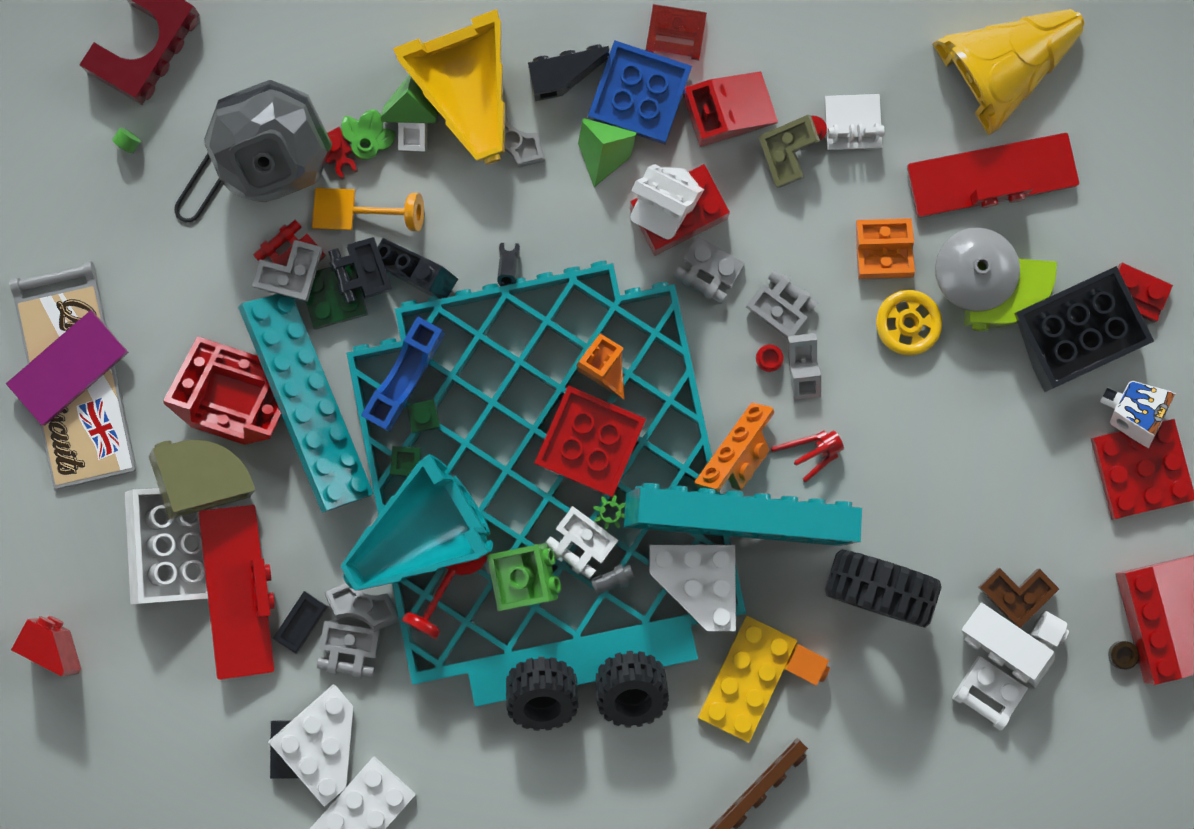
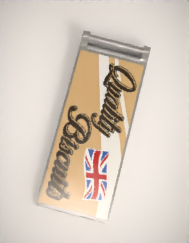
M92 261L83 263L81 267L24 280L16 278L9 281L15 301L27 364L90 310L106 325L97 285L96 269ZM86 277L87 280L85 285L24 298L25 290ZM114 365L45 426L40 424L52 484L55 489L136 471Z

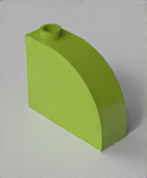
M1019 259L1020 276L1013 294L996 308L979 312L965 310L964 326H972L974 331H989V327L1000 328L1017 324L1014 313L1051 295L1056 280L1057 261ZM984 262L977 263V267L980 270H986Z

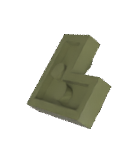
M811 115L803 116L758 136L777 188L804 178L795 152L820 142Z

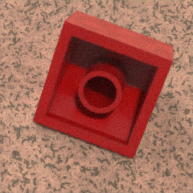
M39 616V618L27 619L11 651L61 677L79 674L81 670L71 632L62 627L63 621L52 616L47 618Z

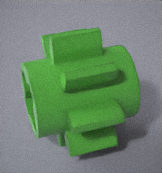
M616 495L613 496L612 501L608 502L602 496L601 501L603 505L601 507H593L595 511L600 512V516L595 519V522L603 520L605 522V530L609 528V524L613 523L619 529L620 524L618 520L620 518L624 519L625 514L621 513L625 503L618 505L616 503ZM605 506L617 507L618 511L615 513V520H612L610 517H603V514L606 512Z

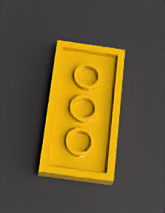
M746 615L699 712L698 718L749 743L797 640Z

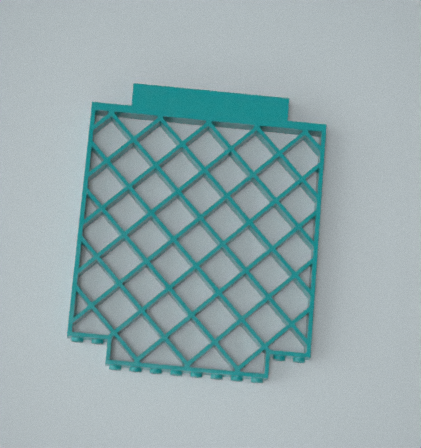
M598 261L590 264L591 268L580 270L579 266L564 269L563 274L553 275L552 272H546L536 275L537 279L526 281L525 278H517L516 284L499 287L497 283L483 286L482 290L477 292H471V289H464L455 292L453 297L439 299L436 296H431L428 298V302L417 304L416 300L401 303L400 308H395L401 341L397 342L393 338L380 341V346L358 345L353 347V351L346 353L378 515L386 505L383 490L393 475L390 474V463L380 477L375 447L389 456L392 455V451L373 439L370 421L361 416L366 407L361 379L375 389H378L381 384L359 371L357 360L400 352L403 341L408 334L404 317L431 311L433 312L427 319L429 323L436 325L442 316L474 337L452 371L447 370L431 359L429 366L447 377L433 398L436 408L438 409L454 383L488 404L465 439L440 424V428H437L461 444L445 472L447 475H452L468 449L502 471L479 506V509L485 519L517 539L510 550L518 549L522 544L526 546L535 545L527 540L526 537L549 502L565 513H568L571 509L553 497L566 477L559 475L548 493H546L512 470L535 435L545 440L547 434L540 430L541 426L560 397L564 396L568 385L577 373V363L598 335L604 332L614 315L649 336L629 369L627 370L623 367L624 388L628 381L664 403L644 436L638 437L636 442L638 445L629 458L617 488L625 494L632 491L621 481L643 447L679 470L670 486H677L684 474L695 481L699 474L689 468L690 464L701 447L705 465L712 458L675 284L668 285V282H659L651 285L652 289L641 291L640 287L627 289L624 291V295H620L613 263L607 264V261ZM609 275L614 303L580 282V280ZM568 283L546 317L513 296V294ZM574 289L608 310L587 343L553 322ZM668 295L671 304L655 329L620 307L621 305ZM500 297L478 331L445 310L450 307ZM507 303H510L541 323L520 357H517L486 337ZM672 314L679 345L661 334ZM548 329L582 350L560 384L526 362ZM655 341L683 359L685 373L670 396H667L634 374ZM481 342L514 363V366L493 398H490L459 377ZM521 369L556 390L533 425L499 403ZM686 381L688 382L694 412L674 400ZM612 393L607 402L614 404L619 396ZM669 407L697 424L700 440L684 464L648 442V439ZM495 409L529 430L506 466L472 445ZM411 431L402 447H412L422 432L413 434ZM508 476L544 498L521 534H518L485 512ZM605 494V496H604V498L606 499L607 502H608L609 499L611 498L610 496H608V495H606V494ZM602 501L599 503L598 507H601L603 505ZM594 511L590 519L595 522L600 512ZM648 529L640 531L631 547L618 540L615 545L627 552L619 565L622 564L624 567L629 558L633 556L649 567V559L635 551ZM687 533L694 538L690 545H698L699 542L704 545H716L704 537V534ZM721 536L723 545H731L729 536ZM573 543L569 550L575 553L579 546ZM555 558V565L558 568L554 572V576L559 578L562 571L565 570L594 589L590 580L581 574L575 573L572 568L567 566L568 563L562 560L561 562ZM735 563L736 616L747 613ZM443 567L441 570H438L425 589L408 578L405 581L392 583L412 685L468 673L475 707L505 701L506 677L509 675V671L511 668H516V664L519 662L524 663L529 658L538 659V657H544L549 659L553 657L557 658L558 662H566L567 666H571L576 674L577 685L594 682L599 666L605 664L607 658H615V654L620 652L621 654H627V651H633V653L638 654L641 651L645 652V656L651 654L655 657L656 661H660L663 664V667L698 659L691 625L699 623L690 614L651 622L649 620L667 593L663 587L644 616L608 593V591L601 593L577 630L540 607L542 603L527 605L531 608L507 644L472 621L493 589L491 574L482 568L477 573L489 580V583L467 616H464L441 600L437 604V607L462 622L444 652L438 658L415 643L410 626L401 621L407 613L402 583L421 595L410 613L418 615L426 601L431 602L434 595L431 593L447 569ZM604 597L641 620L642 623L581 636V632ZM536 612L573 635L571 639L513 651L514 645ZM468 627L504 650V653L445 665V661ZM416 653L434 664L435 668L419 671Z

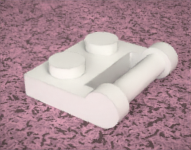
M978 656L958 686L952 699L958 703H965L993 722V726L1001 731L1007 725L1011 714L1028 688L981 656ZM971 686H974L1002 705L1001 711L998 713L969 693Z

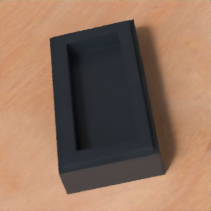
M303 591L272 639L298 654L329 606L308 592Z

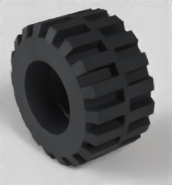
M627 651V654H621L620 652L615 654V658L609 657L605 660V664L599 666L595 680L599 712L601 715L604 714V719L608 722L613 720L614 725L620 726L622 724L626 728H631L633 725L642 727L644 723L651 724L654 722V718H660L663 715V711L667 709L669 701L667 678L663 664L660 661H656L654 656L651 654L645 656V652L641 651L638 654L633 653V651Z
M538 657V659L529 658L524 663L519 662L516 664V668H511L509 671V675L506 677V709L509 718H513L515 724H522V728L525 729L533 728L534 731H540V729L547 731L552 730L554 727H562L563 723H569L572 717L577 714L579 706L577 678L573 668L567 666L566 662H558L557 658L553 657L549 659L544 657Z

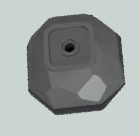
M267 80L219 99L204 138L205 147L221 182L229 191L241 198L257 202H269L316 184L332 148V142L309 95L273 80Z

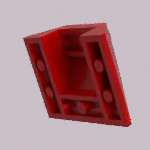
M198 336L163 400L164 405L191 428L243 445L271 439L282 416L257 355Z

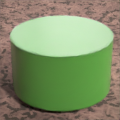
M121 127L112 138V141L119 148L128 153H134L141 143V140L136 135Z

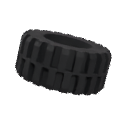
M842 549L835 555L825 592L826 596L926 628L931 624L942 586L940 580L932 576L875 557Z

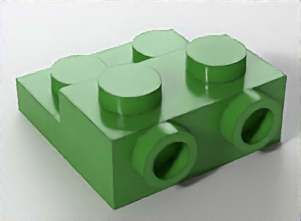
M547 543L487 555L498 611L558 599L557 593L561 592V583L559 578L553 575L552 565L555 564V554L552 548H548Z

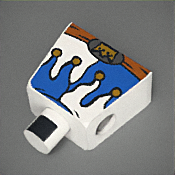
M1130 381L1123 394L1107 387L1100 403L1115 409L1110 420L1112 426L1149 448L1176 393Z

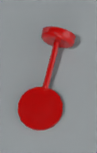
M489 553L483 555L480 559L445 567L448 569V572L424 615L420 617L408 612L401 621L422 634L437 640L440 630L428 620L454 574L464 576L479 571L487 562V555Z

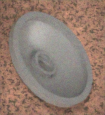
M970 228L956 233L944 243L937 255L935 276L941 292L954 305L969 311H987L1001 305L1013 294L1019 281L1020 264L1013 246L1002 235L985 228ZM984 262L986 270H980L977 267V263Z

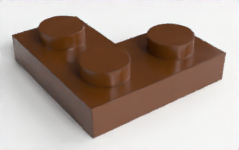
M997 568L978 586L987 598L1018 628H1021L1059 590L1041 569H1036L1018 587L1001 568Z

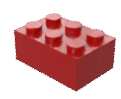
M705 164L689 171V174L704 191L694 209L686 214L674 237L665 239L639 225L654 256L728 220L730 211ZM635 198L630 201L631 212L633 211L638 198Z

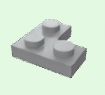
M294 240L287 266L259 260L252 287L308 302L323 250L322 247Z

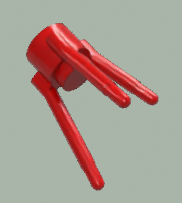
M823 430L813 436L773 446L771 451L776 452L818 441L815 443V450L794 461V465L797 466L819 454L822 458L826 457L803 478V482H807L828 463L837 459V453L844 450V445L836 431L833 430L826 433Z

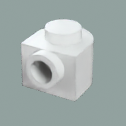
M1044 611L1037 619L1029 635L1052 650L1053 647H1057L1058 644L1061 645L1066 640L1069 630L1066 629L1067 622Z

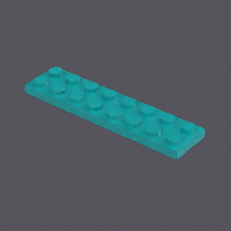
M275 294L241 303L238 309L321 512L324 513L373 495L369 480L294 298Z

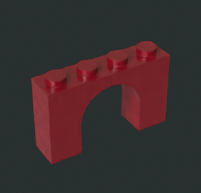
M127 0L131 6L157 21L159 38L155 47L141 58L125 59L93 42L79 65L91 76L143 105L145 100H149L154 94L155 84L159 78L165 76L168 72L169 62L174 54H178L182 50L184 39L188 32L193 31L198 24V16L200 14L192 4L185 0Z

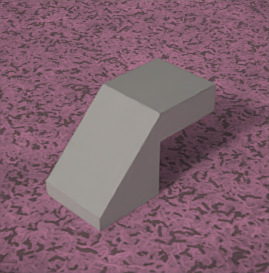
M816 334L788 336V362L793 399L801 400L821 397V373L817 362Z

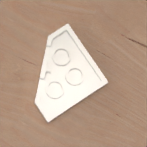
M649 545V574L706 631H736L735 545Z
M334 684L268 741L324 807L346 788L353 705Z

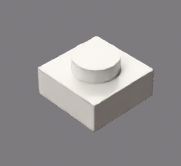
M398 123V150L427 151L428 123Z

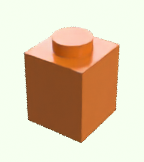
M799 644L795 645L784 668L816 686L819 681L824 682L830 671V667L827 666L828 659Z

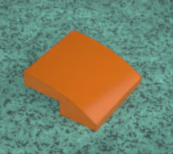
M912 218L856 220L858 279L914 277Z

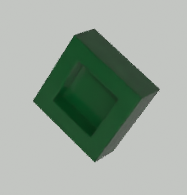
M434 399L406 405L413 434L441 427Z
M392 446L390 474L409 476L421 460L422 448Z

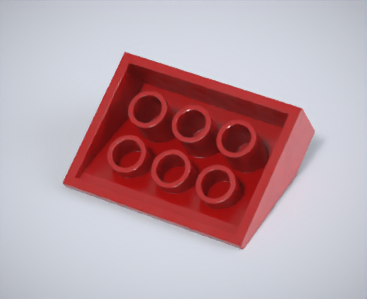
M1194 555L1115 573L1133 643L1139 651L1138 662L1144 683L1157 685L1194 675Z

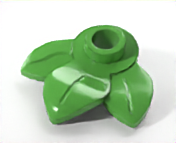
M375 109L363 113L359 120L350 116H344L342 120V136L351 143L352 153L360 160L372 159L378 151L388 149L394 142L395 131L383 129L381 115ZM367 143L370 147L362 148L360 144Z

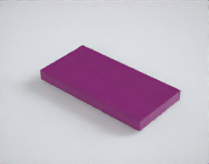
M90 310L11 378L6 385L42 426H45L129 352L100 318Z

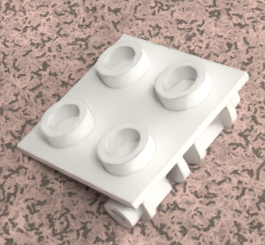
M880 94L825 96L827 150L882 148L884 126H881Z

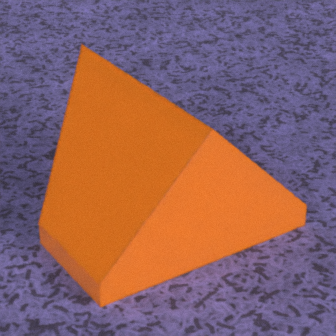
M599 334L577 363V371L624 400L622 351L624 348L604 335Z

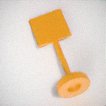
M315 188L312 229L352 230L354 214L404 215L405 225L408 230L420 231L422 228L424 201L420 193H410L406 198L404 208L354 207L355 189Z

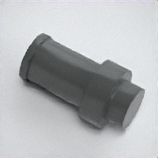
M620 564L614 567V570L591 578V582L598 596L619 586L622 588L629 586V581L634 580L635 575L630 565L623 567Z

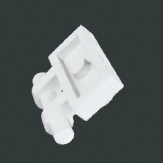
M573 506L556 528L557 531L564 535L560 543L551 536L546 541L548 548L553 549L555 558H562L573 567L572 570L578 575L582 573L588 579L596 571L587 564L591 557L602 563L618 542L615 537ZM571 542L585 551L581 558L567 549Z

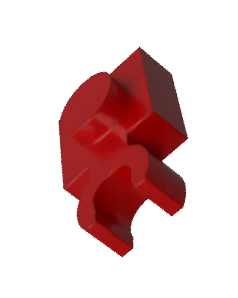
M337 127L327 132L332 142L327 163L331 165L336 162L335 170L342 180L345 178L342 173L344 166H351L354 173L358 172L355 162L346 157L352 154L349 143L342 136L341 128Z

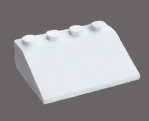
M159 488L132 489L125 492L130 605L208 599L199 512L169 520Z

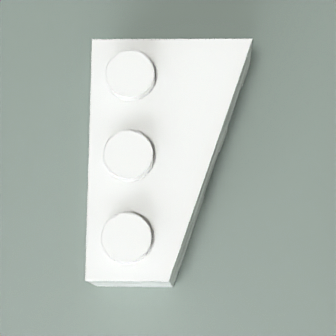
M982 602L962 628V633L966 636L964 639L966 643L977 650L981 647L989 653L988 657L1000 666H1007L1013 671L1012 674L1024 683H1030L1035 688L1055 661L1054 651Z

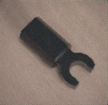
M500 243L497 282L500 286L516 284L518 258L520 257L519 243H515V248L512 251L505 250L504 243Z

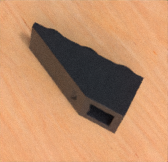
M597 44L587 47L585 51L575 52V50H567L561 52L556 57L538 56L532 62H528L535 102L560 97L567 93L608 59L609 46L602 47V45Z
M382 238L378 245L385 270L388 273L430 296H436L439 299L448 298L458 278L446 268L385 238Z

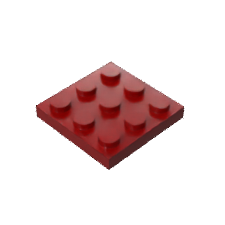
M568 385L534 464L613 497L646 418Z
M1175 419L1162 421L1149 448L1143 446L1122 431L1091 438L1112 519L1194 501V489Z

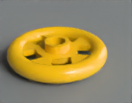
M902 290L890 295L881 304L876 317V328L880 339L890 350L901 355H918L932 348L939 339L942 331V315L937 304L926 294L915 290ZM906 301L909 309L899 313L895 305ZM920 305L924 306L929 313L925 318H922L921 314L916 311V308ZM895 318L896 330H888L887 319ZM908 318L913 321L912 328H907L904 325L905 319ZM923 325L930 328V332L925 339L918 335ZM900 334L912 337L911 344L900 343Z

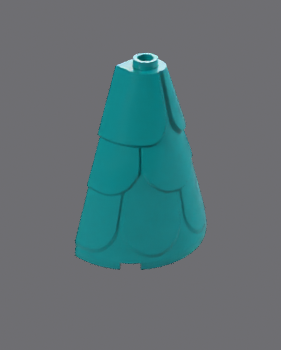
M428 454L417 463L396 494L391 496L372 526H368L341 564L340 567L344 572L343 579L354 591L405 581L410 576L438 571L443 567L480 559L483 555L492 551L493 542L491 540L487 541L486 538L491 533L480 509L457 476L447 475L445 472L448 469L447 466L435 456Z

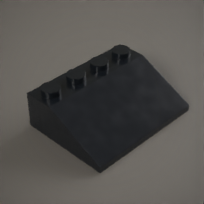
M1117 266L1014 313L1032 368L1044 392L1154 342Z

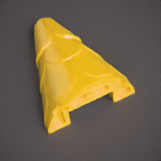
M497 9L471 18L472 25L428 42L424 43L418 38L393 48L399 63L422 89L423 95L443 116L447 127L471 155L479 162L484 161L485 165L500 161V155L505 152L501 20Z
M1068 9L1022 17L1019 21L989 25L983 29L946 35L933 42L932 45L946 67L952 63H955L980 104L975 114L987 134L991 135L1002 127L1021 102L1028 98L1043 77L1053 71L1083 33L1085 22L1079 12Z

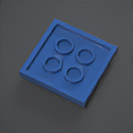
M614 40L588 114V119L637 132V136L666 145L692 66Z

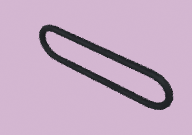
M208 153L175 204L174 212L180 221H195L221 183V180L218 178L193 217L184 218L179 214L178 208L210 158Z

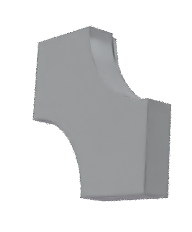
M505 114V151L514 157L519 168L544 162L545 158L539 134L525 133L517 130L510 124Z
M346 583L325 592L326 599L336 620L344 617L357 618L367 623L373 632L399 621L398 613L387 593L368 595L361 591H354Z

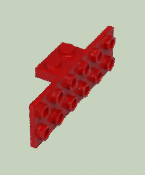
M1068 133L913 162L907 165L918 217L975 206L989 208L998 205V202L1009 200V203L1019 202L1026 199V196L1072 188L1079 185Z
M255 505L201 510L198 515L217 679L222 680L274 672L268 616L271 615L270 610L275 609L273 592L268 593L267 581H271L270 564L265 565L264 558H261Z

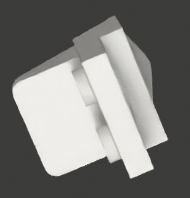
M654 164L647 168L643 178L635 181L631 191L638 194V200L630 218L634 223L665 239H671L675 236L686 214L694 209L704 189L699 187L698 183L686 169L660 167Z

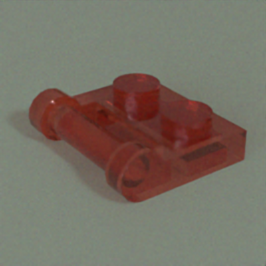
M653 4L646 51L690 56L691 60L699 61L707 12ZM656 35L693 40L694 44L691 46L656 40Z

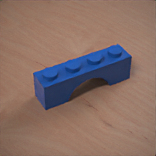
M417 316L403 341L402 349L393 368L381 386L373 393L361 414L362 417L391 432L445 336L442 329Z

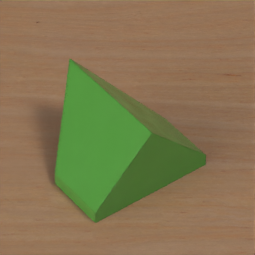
M408 75L384 105L381 122L436 123L438 111L423 95L422 89L413 78Z
M583 118L578 145L595 187L631 157L637 132Z

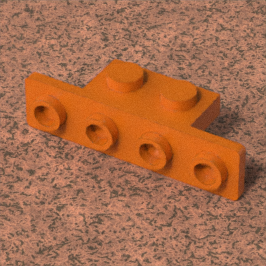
M751 403L695 480L697 487L715 489L716 492H719L725 482L729 480L732 488L742 491L770 450L762 430L775 413L773 407Z

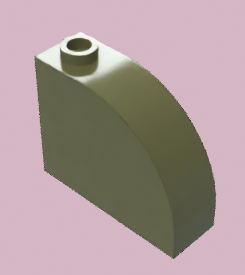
M186 440L176 443L163 441L156 444L148 456L169 520L247 499L255 492L253 481L245 465L235 454L219 444L204 440Z

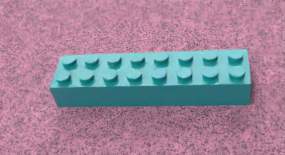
M643 483L642 486H635V490L626 493L624 527L833 546L861 542L862 508L852 507V502L835 501V504H825L824 499H808V501L798 502V497L781 496V499H771L770 494L761 493L743 497L744 492L726 491V494H716L715 489L700 488L698 491L688 492V487L670 486V489H660V484Z

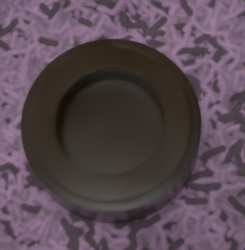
M1118 641L1109 649V661L1118 669H1131L1138 663L1139 651L1131 642Z

